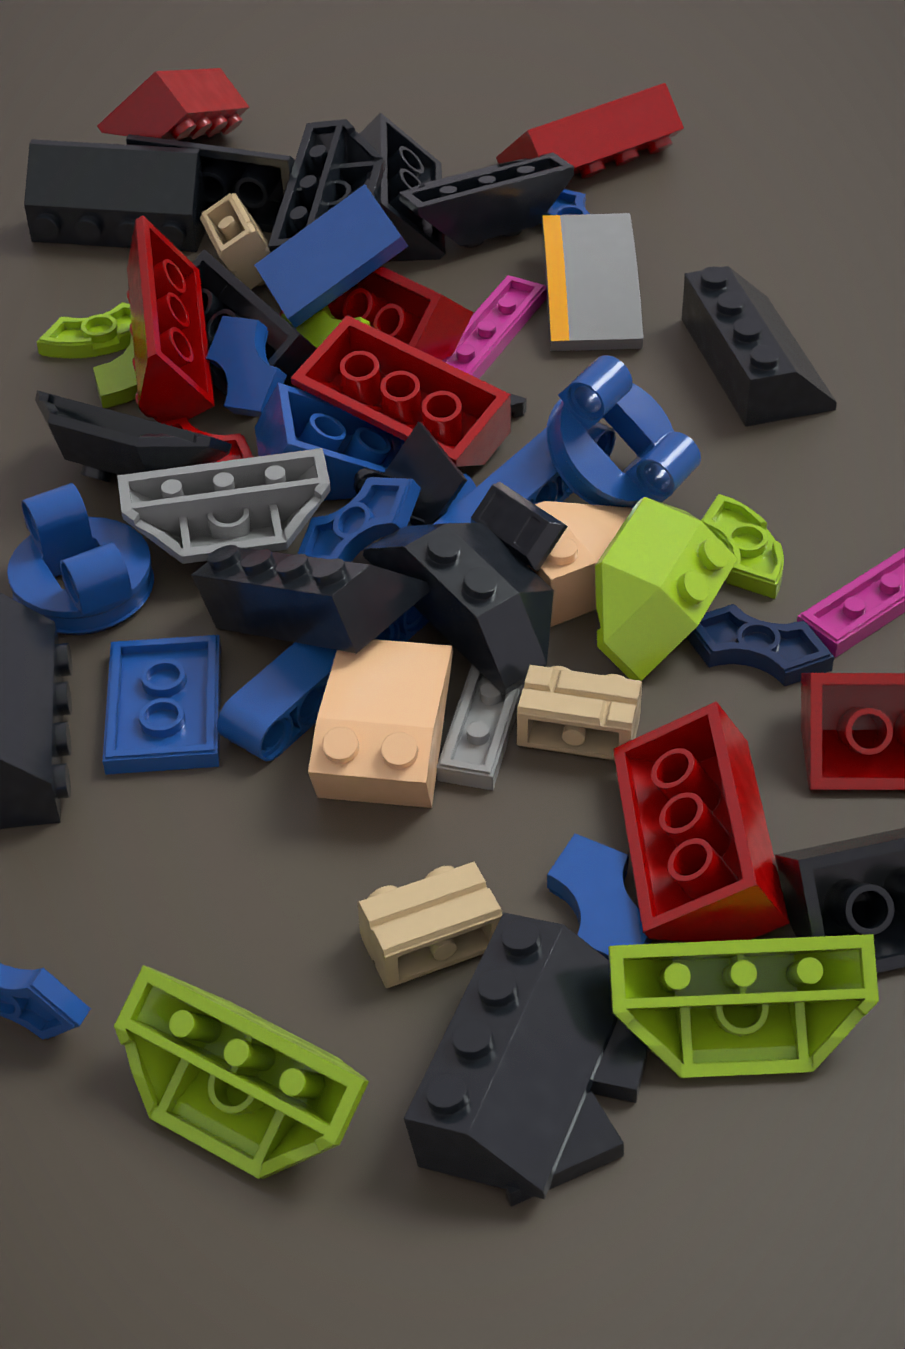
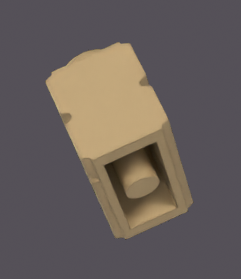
M236 193L228 194L202 212L200 220L219 257L229 271L252 289L255 286L265 284L254 265L271 253L268 248L269 243L251 214L248 213Z
M530 665L517 708V745L615 761L613 748L636 738L641 713L642 681L627 679L618 674L598 675L571 671L563 666L543 667Z
M475 862L457 868L452 866L436 868L425 879L399 888L396 886L378 888L367 899L357 902L362 941L372 961L374 960L376 969L386 988L484 954L502 917L501 907L490 888H487L486 881Z

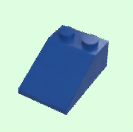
M277 383L255 425L258 456L323 448L331 489L323 501L354 498L357 495L353 487L355 474L363 468L384 473L405 442L304 390L282 383Z

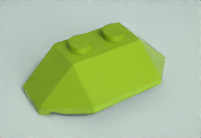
M643 497L636 503L595 565L596 608L601 627L597 630V647L629 679L642 681L700 624L738 558L702 521L687 511Z
M873 934L608 946L612 1014L679 1078L814 1072L857 1023L879 1002Z
M144 965L114 1024L120 1044L125 1045L130 1069L149 1118L258 1179H265L339 1146L369 1083V1080L333 1054L228 1000Z

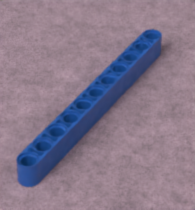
M597 422L587 431V434L610 457L615 446V430ZM547 427L434 524L471 523V516L492 484L497 482L503 483L533 504L543 501L563 502L573 491L563 482L553 465L547 445ZM412 606L374 639L407 642L429 621ZM293 643L224 704L217 720L219 735L266 762L277 758L316 723L337 650Z

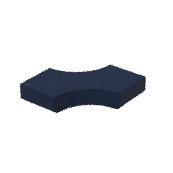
M735 604L705 613L700 624L686 637L709 668L727 664L754 667L772 675L784 687L800 682L801 673H826L833 669L834 656L806 622L778 624L761 621L745 614Z

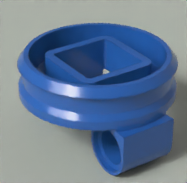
M603 355L598 357L559 393L560 399L553 407L548 419L546 431L547 445L553 465L563 482L577 496L591 505L634 508L636 503L643 497L663 502L677 490L701 462L700 450L696 443L687 435L674 432L667 415L660 405L646 391L632 383V377L628 368L613 356ZM602 418L608 422L637 455L623 471L616 466L587 434V431Z
M73 483L21 501L26 528L30 535L18 545L8 563L7 575L13 593V600L55 621L57 633L66 635L91 634L112 628L130 618L146 602L153 588L154 573L151 566L148 544L139 532L129 525L116 520L88 517L83 499ZM62 574L65 589L60 587L55 579L56 576Z

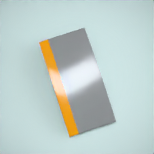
M630 213L542 216L550 351L642 349L644 337L641 299Z

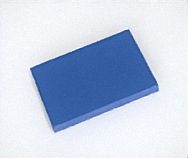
M364 184L254 266L287 319L296 328L399 254L408 245Z
M219 635L111 642L102 760L105 775L220 767V735L217 730L221 703V643Z

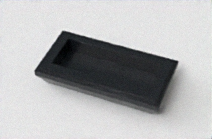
M501 482L492 484L470 518L471 523H483L523 562L537 572L568 527Z

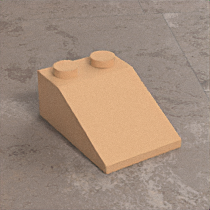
M543 501L535 504L568 526L540 570L537 572L531 568L554 590L550 627L597 609L595 565L633 508Z
M373 639L358 653L337 650L317 715L308 769L317 798L432 808L453 646Z

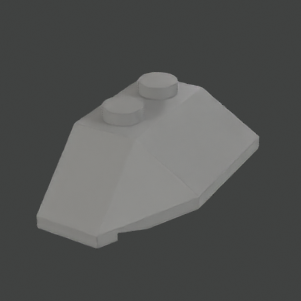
M323 448L117 476L123 520L182 564L208 561L207 558L213 551L226 545H236L240 548L255 550L269 549L271 552L286 550L331 491Z

